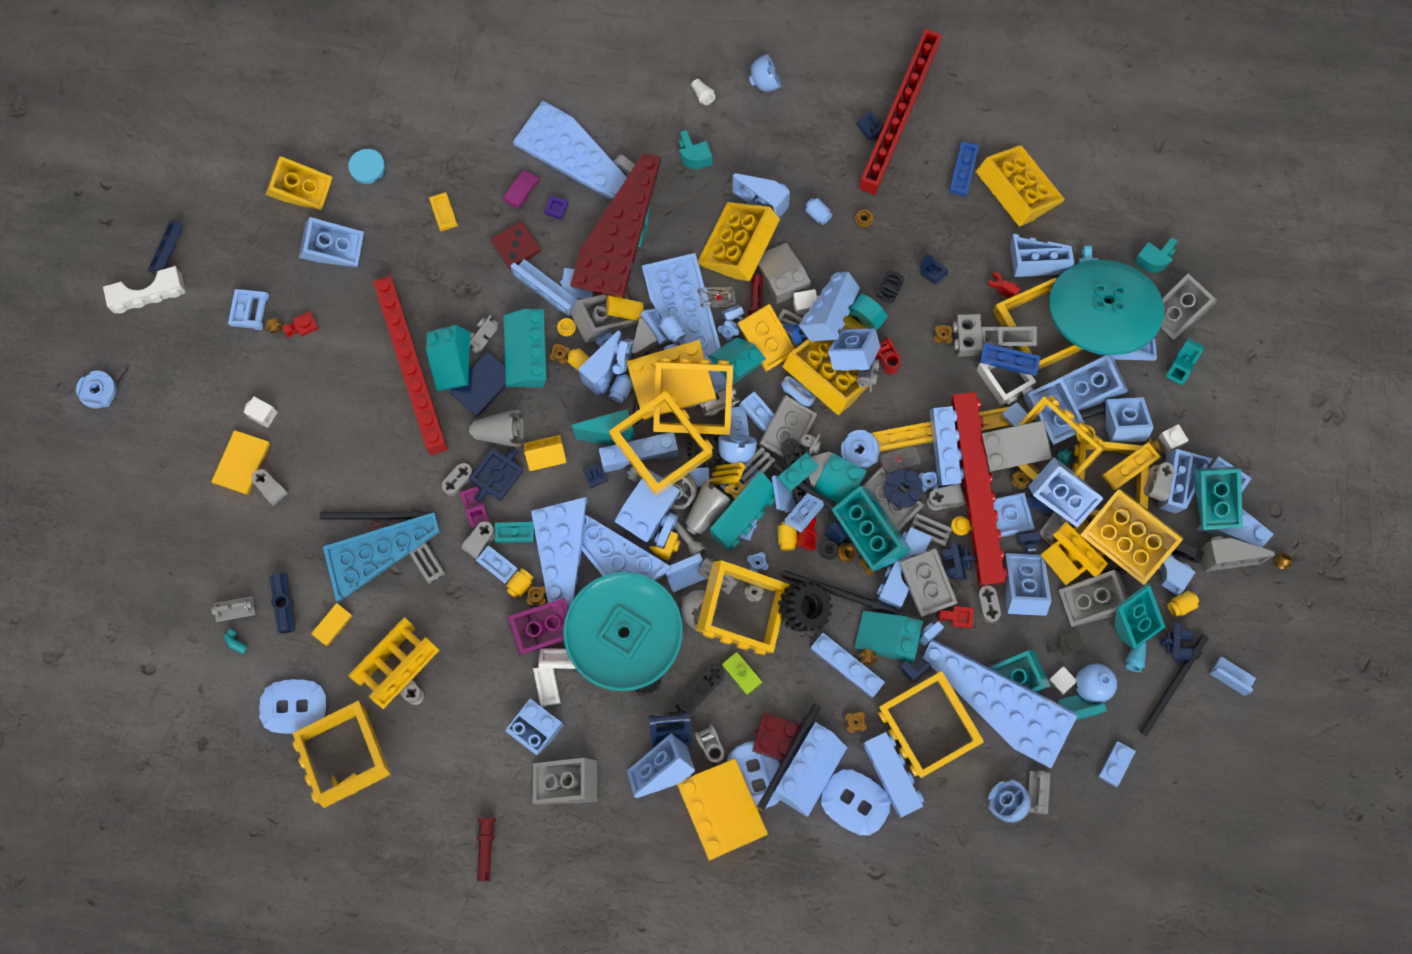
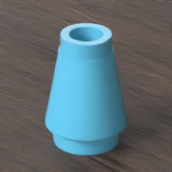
M1143 643L1135 650L1131 649L1125 660L1127 669L1141 672L1142 668H1145L1146 643Z

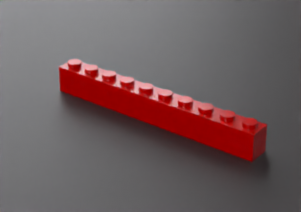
M925 29L863 173L859 187L860 190L877 195L938 51L942 34Z
M391 275L375 280L373 284L426 449L430 455L449 450L396 285Z
M976 392L955 394L951 397L950 402L957 414V422H954L955 430L958 429L959 432L957 449L960 448L961 460L959 462L964 474L962 482L970 525L973 555L976 556L975 568L978 587L1001 585L1007 579V570L1002 564L1004 551L999 545L1001 532L1000 529H997L996 525L998 512L994 510L993 503H995V493L991 491L992 474L988 472L987 465L989 464L987 454H985L982 435L984 421L983 417L979 415L981 402L980 398H977Z

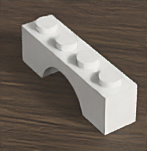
M176 266L157 271L154 282L142 290L128 289L122 282L103 287L107 307L113 313H124L128 309L141 308L146 304L159 303L163 299L176 298L186 293L182 273Z

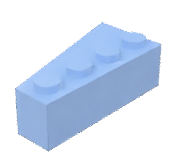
M837 272L831 276V280L822 289V293L813 302L811 309L804 315L802 322L799 324V327L811 342L838 339V330L844 326L843 318L848 316L850 312L848 307L854 303L860 289L849 272Z

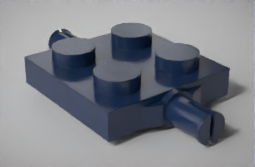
M512 447L507 455L499 454L491 449L471 475L470 481L480 488V491L474 497L476 501L481 502L486 494L502 501L524 472L513 461V458L519 452L515 447Z

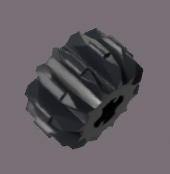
M888 271L879 288L877 297L884 302L893 303L902 287L904 276L896 271Z

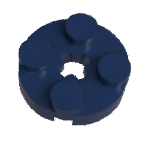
M906 469L896 470L888 475L883 488L884 495L887 501L898 508L912 507L920 499L923 492L922 481L915 471ZM901 484H904L908 487L906 493H903L902 490H898Z

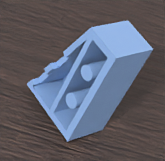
M1017 234L1012 236L1010 252L1014 277L1061 275L1074 264L1071 246L1050 241L1048 243L1036 241V238H1021Z
M1179 449L1166 454L1165 462L1172 464L1175 474L1173 476L1170 496L1165 502L1159 501L1158 509L1172 513L1185 510L1195 493L1194 469L1207 468L1212 458Z
M1242 509L1243 528L1202 530L1200 524L1196 529L1214 535L1213 537L1233 538L1261 548L1273 536L1271 531L1244 509Z

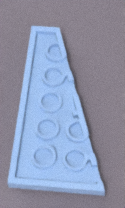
M586 497L531 511L548 603L565 598L569 608L576 597L575 589L578 583L577 573L581 559L583 525L586 518L585 509L588 502Z
M586 515L582 533V551L602 576L618 572L641 574L657 581L672 568L662 560Z

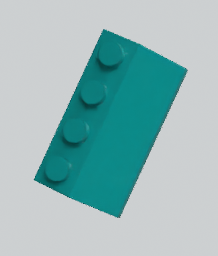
M523 309L504 315L505 386L543 388L546 382L544 309Z
M759 471L710 528V538L727 552L731 548L734 550L740 544V537L743 534L747 535L753 528L752 523L756 519L759 521L766 513L764 510L767 506L771 507L776 502L773 484L762 471Z
M860 485L831 509L872 571L897 562L911 551V548L870 489Z

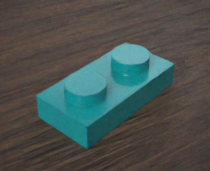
M806 452L780 474L777 479L791 492L819 466Z
M533 522L495 523V543L534 542Z

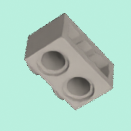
M980 314L957 315L956 321H953L952 324L953 333H956L954 350H957V356H980L983 350ZM967 324L971 329H965L962 325ZM963 342H969L972 346L967 347Z

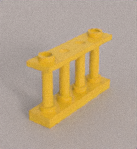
M405 617L348 675L360 686L365 683L373 691L369 697L382 709L397 696L439 651L426 637L420 641L412 633L416 628ZM406 639L416 647L408 656L398 648ZM392 653L401 661L394 670L384 662ZM378 668L387 676L380 685L370 677Z

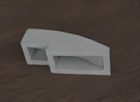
M1037 326L981 327L983 345L987 343L995 346H1037Z

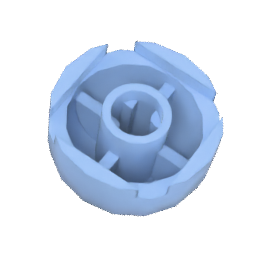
M768 54L754 61L751 66V75L749 76L751 84L753 86L756 85L759 90L764 92L774 91L781 87L778 74L776 75L774 70L776 68Z
M731 434L719 436L718 447L720 456L725 461L730 462V464L737 462L746 463L755 455L757 445L755 438L742 434H737V437H731Z
M1099 663L1087 665L1076 676L1077 693L1088 703H1104L1112 698L1117 690L1116 675L1106 665Z
M1015 780L999 782L989 794V809L997 818L1005 822L1014 823L1020 821L1027 816L1030 810V795L1023 785Z

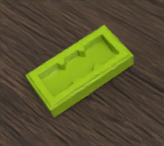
M738 652L722 664L746 695L762 684V681Z

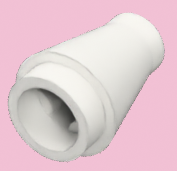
M700 79L692 82L691 86L700 103L708 105L714 101V90L701 82Z

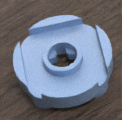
M103 371L89 372V375L83 376L79 380L76 387L77 396L89 408L108 407L116 395V382ZM97 386H99L100 391L95 394V392L92 390L93 388H97Z
M856 430L847 435L848 437L841 445L842 458L862 469L877 462L880 446L873 434L865 430ZM859 445L865 448L862 454L856 452Z

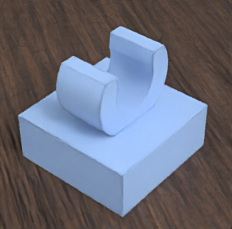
M740 305L721 311L725 320L733 321L735 318H738L739 322L743 320L740 315L744 314V311Z

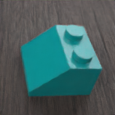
M738 337L708 356L714 364H718V360L729 361V364H733L732 385L758 369L766 360L755 344ZM720 371L727 380V371Z
M832 453L814 490L828 500L839 504L861 485L867 471Z

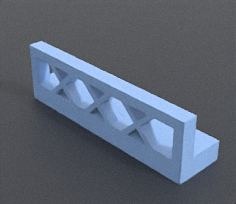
M525 259L519 265L513 263L510 266L516 278L566 316H571L570 311L578 301L577 298Z

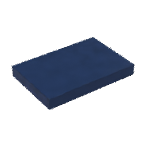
M486 352L469 370L468 385L453 388L449 393L478 417L506 387L505 366L489 352Z

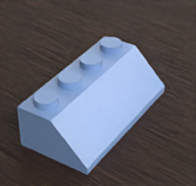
M815 722L773 796L808 817L847 749L845 744L833 732Z

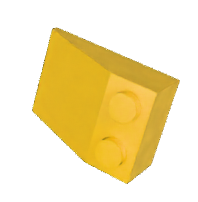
M280 156L276 161L265 195L283 202L321 211L332 177Z
M1084 519L1078 527L1073 529L1081 536L1090 522ZM1082 537L1101 557L1104 555L1103 552ZM1059 541L1041 554L1065 585L1086 570Z

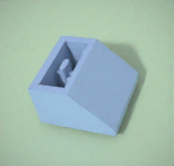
M529 699L505 731L534 754L538 755L552 742L564 725L532 699Z

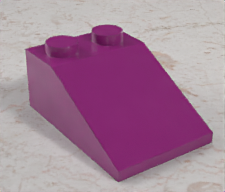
M565 598L506 618L519 656L564 640V622L569 609Z

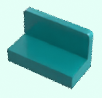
M1080 695L1058 700L1059 705L1078 714L1075 721L1103 714L1107 711L1105 703L1091 704L1083 700Z

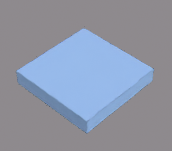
M1025 492L995 499L993 506L994 510L998 512L996 525L997 529H1000L1001 537L1034 531L1035 528Z

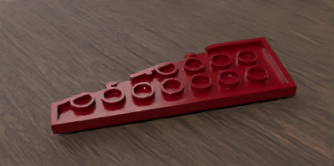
M642 153L580 249L570 284L572 288L619 298L625 297L662 160L660 156Z

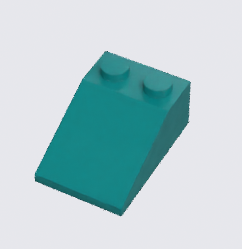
M457 325L427 332L426 352L436 391L468 385L471 332Z
M626 409L572 424L576 440L604 445H616L610 437L609 431L630 416ZM632 426L620 433L626 442L635 440Z
M1234 466L1194 469L1195 492L1202 530L1243 528L1241 469Z
M1146 584L1116 607L1114 626L1120 640L1134 650L1165 628L1149 584Z
M863 611L854 649L860 651L862 649H869L875 651L880 656L913 663L923 621L906 616Z
M1027 650L989 667L993 671L1036 693L1051 687L1035 650Z

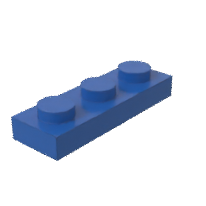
M961 142L949 193L967 197L979 145Z
M984 343L980 363L1036 376L1041 356Z

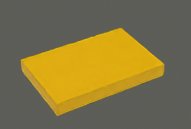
M770 304L737 323L746 340L755 344L766 358L761 364L765 372L786 360L790 352L796 349Z
M234 430L211 482L249 495L253 486L252 475L255 471L260 470L271 443Z

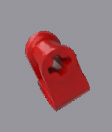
M887 336L883 341L879 342L880 349L876 359L879 360L880 365L887 374L893 375L900 369L901 357L896 351L893 342ZM893 361L896 365L891 366L887 362Z

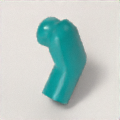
M228 629L226 634L223 635L229 648L244 654L248 646L234 639L237 632Z

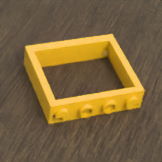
M1051 279L996 304L993 312L1000 325L1016 326L1008 310L1048 292L1051 293L1057 279ZM1073 345L1042 359L1039 362L1038 370L1083 349ZM1013 346L1014 350L1032 354L1028 346Z
M660 358V361L656 362L655 398L661 394L662 369L727 371L725 425H696L700 429L701 434L730 435L733 364H729V361L718 360V364L710 363V360L703 359L699 360V363H691V359H679V362H672V358ZM660 406L654 409L653 432L689 433L682 423L660 422Z
M666 391L609 431L610 437L655 497L712 457L713 449L707 439L705 441L700 436L701 431L697 425L694 424L692 426L688 419L690 417L684 409H679L677 406L678 401L673 394L669 395ZM666 402L703 451L657 483L620 433Z
M1044 396L1018 426L1032 423L1048 405L1096 448L1074 472L1077 476H1080L1106 448L1103 445L1104 441L1097 435L1092 436L1088 432L1089 428L1082 422L1078 423L1071 411L1062 409L1059 406L1060 402L1055 397ZM1032 463L1018 466L1032 480L1040 473Z
M1078 442L1075 445L1073 456H1076V463L1073 464V472L1085 461L1086 449H1096L1090 443L1082 444ZM1103 443L1106 447L1104 451L1132 454L1142 447L1140 445ZM1149 467L1137 474L1136 501L1146 509H1148V496L1144 494V488L1148 479ZM1085 471L1079 476L1083 481L1085 477ZM1093 509L1085 519L1093 520L1101 510Z
M722 560L713 562L696 631L703 633L706 638H720L721 643H735L739 649H753L755 654L765 656L766 653H774L781 623L780 617L782 616L778 612V609H780L778 601H781V593H785L784 589L789 587L790 584ZM724 574L775 592L763 643L711 626Z
M942 671L879 707L881 712L878 714L883 723L888 722L891 727L888 730L894 741L898 739L902 746L898 748L904 759L909 758L912 764L909 766L915 777L918 775L920 779L984 743ZM938 682L971 737L972 742L929 767L922 769L888 709Z
M359 700L292 733L295 739L292 742L293 746L301 756L298 758L299 763L307 773L305 780L313 789V792H311L312 799L323 808L391 775L367 711ZM356 716L375 767L322 792L305 741Z

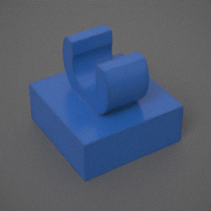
M800 322L794 326L787 323L783 328L793 345L796 347L800 346L803 343L801 338L806 337L803 331L799 332L801 329L799 327Z

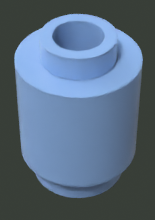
M812 198L806 204L807 208L805 211L817 223L824 225L833 215L830 212L831 210L819 198Z
M667 315L660 321L659 327L669 341L676 344L685 338V330L675 316Z
M626 374L617 375L609 391V397L612 400L623 403L627 399L633 387L631 377Z

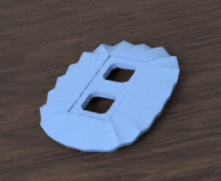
M292 679L273 682L265 688L264 693L260 697L259 718L263 726L271 732L292 734L324 718L326 695L322 687L314 681ZM298 700H308L307 712H297ZM278 701H288V711L286 713H277Z
M754 741L736 746L729 753L727 762L733 759L737 760L757 807L781 763L778 760L752 752ZM758 759L760 770L748 772L746 762ZM760 778L764 779L766 789L754 792L751 784L752 781ZM772 795L766 808L776 805L780 800Z
M841 770L832 775L822 791L821 804L825 813L839 825L858 835H871L878 831L890 813L891 801L887 792L872 779L854 770ZM845 789L855 794L850 804L840 800V796ZM862 800L872 805L867 816L857 811Z

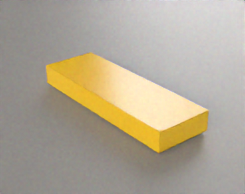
M1148 442L1104 473L1102 477L1112 490L1115 491L1157 461L1160 455Z
M1067 522L1063 523L1053 534L1094 577L1098 576L1108 563Z

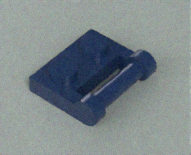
M689 711L679 715L659 717L649 715L652 748L671 733L686 746H692ZM684 722V725L656 728V725Z

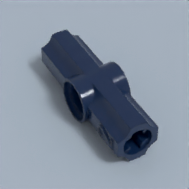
M275 573L269 576L272 592L271 604L275 612L277 632L279 634L291 633L296 630L293 614L294 602L291 599L287 573ZM286 599V604L283 607H279L280 601Z

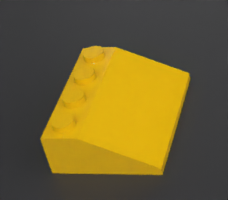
M1022 145L987 157L976 170L981 180L988 186L992 194L995 195L1019 227L1032 222L1065 200Z
M727 202L698 259V265L737 280L750 281L780 218L768 206Z
M807 339L790 352L783 368L839 416L868 386L862 388L857 383L859 370L843 371L833 369L828 351L834 340L811 342Z
M700 340L627 361L640 409L655 398L656 362L660 361V358H672V362H679V359H691V363H699L701 359L706 360ZM662 369L661 394L665 391L669 395L673 394L678 401L677 406L679 409L717 399L709 370ZM666 402L660 405V415L673 412ZM654 410L644 416L643 419L653 418Z
M1120 488L1081 534L1082 537L1143 585L1146 584L1184 538Z
M736 759L703 771L677 784L709 860L718 858L768 835Z

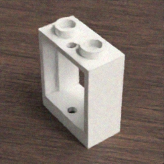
M982 363L978 365L977 372L1001 407L1005 404H1013L1018 400L1017 397L1022 394L1025 396L1034 390L1033 387L1036 381L1033 376L1019 372L1026 383L1005 394L990 372L995 366Z

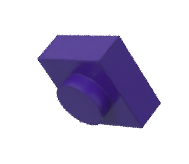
M551 196L544 211L545 214L562 220L569 205L568 201Z

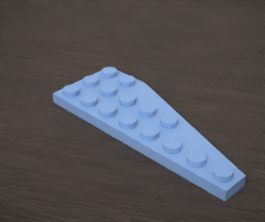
M545 101L540 103L513 141L516 147L610 200H613L627 178L573 117Z
M693 253L643 265L642 271L650 302L662 319L667 315L675 316L685 330L686 336L678 342L679 345L700 340L706 360H710V363H713L708 356L720 349L721 346L709 302H705L708 301L707 294L704 293L706 291L696 254ZM709 371L716 395L718 391L726 388L727 380L720 371Z
M932 639L923 659L927 663L929 662L937 673L942 671L950 685L1015 750L1052 768L1078 714Z

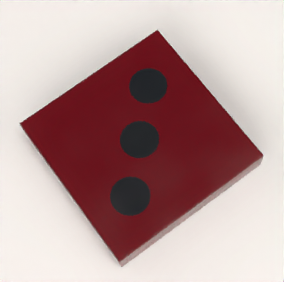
M522 221L490 239L510 270V266L513 263L519 265L524 259L528 260L541 252L540 247Z

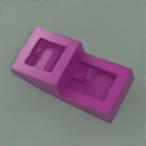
M523 170L506 192L503 201L519 209L528 199L529 193L539 183V178Z
M478 486L460 492L471 529L477 527L481 522L490 523L483 499L481 502L474 499L480 491Z

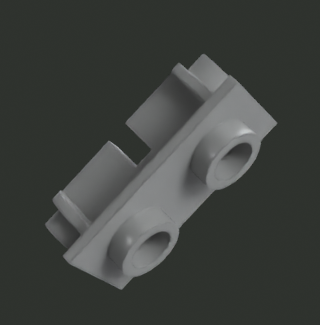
M488 316L486 319L483 317L476 325L479 327L478 330L470 334L471 350L476 354L478 351L481 352L488 342L483 336L486 335L490 339L498 329L497 326L499 324L495 320H489L491 316Z
M876 357L868 370H859L857 379L859 386L862 388L870 387V392H872L873 385L877 384V373L875 371L879 370V360H876Z
M732 387L731 408L734 407L736 403L740 402L738 397L735 395L736 391L734 387ZM726 388L717 392L719 399L699 404L705 416H713L719 410L726 408Z
M809 434L802 436L800 448L803 454L807 452L810 457L818 454L821 442H819L820 434H818L817 438Z
M1054 511L1039 531L1040 536L1052 546L1057 541L1053 534L1063 523H1069V521Z
M705 558L698 573L709 580L712 564L715 561L714 559ZM724 574L720 589L729 595L739 580Z
M250 596L214 603L211 612L215 615L216 622L254 616V598Z
M1030 771L1028 793L1031 805L1029 812L1048 814L1050 773Z

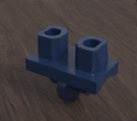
M957 542L951 543V547L942 550L945 561L954 559L955 562L954 566L946 567L947 577L965 580L967 576L964 563L967 570L972 569L971 562L976 561V556L970 555L969 549L963 550V557L961 545H958Z
M1175 623L1174 639H1172V633H1166V639L1160 640V645L1166 646V653H1171L1172 647H1174L1173 659H1175V663H1181V660L1193 659V648L1182 647V641H1193L1194 631L1191 628L1182 627L1180 623Z

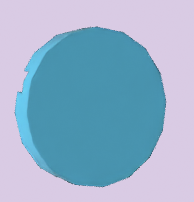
M362 149L350 158L349 171L357 182L372 184L383 176L385 162L377 151Z

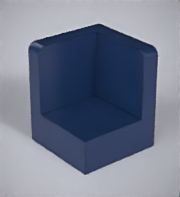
M916 653L913 663L905 661L900 665L899 669L912 683L931 664L929 662L926 664Z

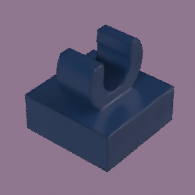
M601 463L583 469L590 489L608 481Z
M835 521L824 534L831 541H834L838 547L848 536L841 523L838 525Z
M1040 532L1024 533L1017 537L1018 546L1025 545L1026 554L1034 553L1036 551L1035 544L1041 540Z

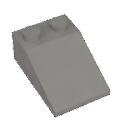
M787 243L763 253L757 267L776 305L793 298V293L810 290L811 281L804 267Z
M1188 273L1163 298L1164 319L1161 328L1175 340L1202 317L1217 300Z
M625 293V297H624L623 299H628V300H629V298L627 297V295H626V293ZM604 294L578 300L570 311L585 343L593 342L597 337H602L607 332L615 334L618 330L626 329L639 321L607 315V297L609 295Z
M1044 421L982 433L990 471L1052 459Z
M1223 536L1211 538V541L1206 542L1205 546L1200 549L1203 551L1201 559L1204 572L1258 565L1275 556L1274 551L1233 538L1223 539Z
M1116 570L1059 590L1071 627L1115 616L1116 607L1129 598L1121 575Z
M577 758L533 763V804L597 801L596 760Z

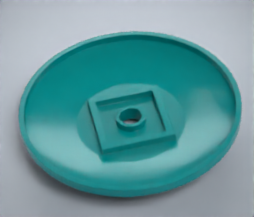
M1090 260L1068 268L1055 281L1049 297L1050 315L1059 332L1074 345L1096 354L1122 355L1143 348L1156 337L1164 319L1163 299L1154 283L1139 270L1117 261ZM1104 299H1109L1113 303L1107 304L1105 303Z
M630 572L608 574L597 578L585 586L572 601L564 622V643L569 659L574 667L591 683L612 691L638 690L656 682L675 662L683 638L681 614L670 593L655 580ZM621 628H628L630 630L628 637L621 638L619 636Z

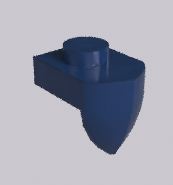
M869 112L856 123L869 140L879 138L884 127L872 112Z
M926 254L921 262L920 274L935 285L948 275V269L936 262L932 255Z
M1033 494L1026 498L1030 508L1036 509L1047 516H1051L1054 512L1053 509L1037 499Z

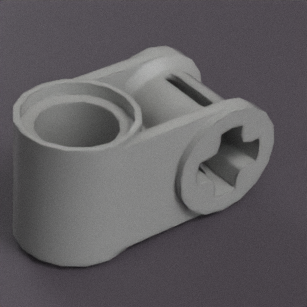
M1165 462L1160 465H1154L1149 469L1147 483L1144 488L1146 496L1162 502L1169 498L1175 474L1172 464Z
M260 469L253 473V483L273 506L288 494L267 471ZM261 478L265 479L263 483L260 481Z
M953 484L932 490L926 503L930 510L938 511L960 507L966 504L961 484Z
M489 522L479 523L472 534L464 541L462 550L477 559L495 539V528ZM484 529L490 531L488 535L483 533Z
M414 678L399 692L411 705H419L425 698L423 690L417 685ZM412 692H415L416 696L412 698Z
M710 724L708 728L700 732L695 731V737L701 749H703L707 760L711 764H720L724 759V750L713 725ZM716 749L721 752L718 759H713L709 756L712 750Z

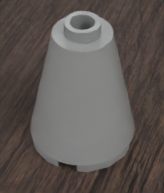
M513 409L474 420L469 427V432L476 440L520 447L522 445L519 444L520 439H524V420L519 418L518 413H521L520 410Z
M705 480L685 521L688 525L686 529L694 535L696 533H703L719 519L733 503V500Z

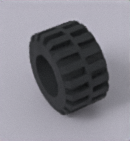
M813 581L792 583L790 587H786L784 589L785 593L780 595L781 601H778V605H780L778 612L782 614L781 620L786 621L785 626L791 627V630L798 632L817 631V629L823 628V624H827L829 621L828 617H831L832 612H830V608H833L832 604H830L831 596H827V589H822L823 585L816 584ZM804 597L809 603L807 616L803 614L801 609Z

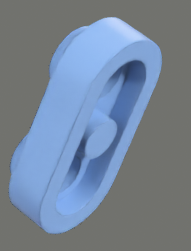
M786 376L781 383L783 391L790 394L803 406H811L815 401L814 394L794 377Z
M670 513L668 516H664L661 522V526H663L661 533L658 532L654 540L656 547L665 548L669 535L673 532L676 525L677 515Z

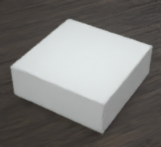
M1064 666L1049 679V682L1061 695L1077 682Z

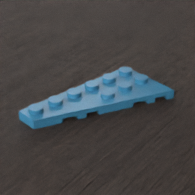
M433 512L323 546L336 602L339 603L440 533L436 514Z

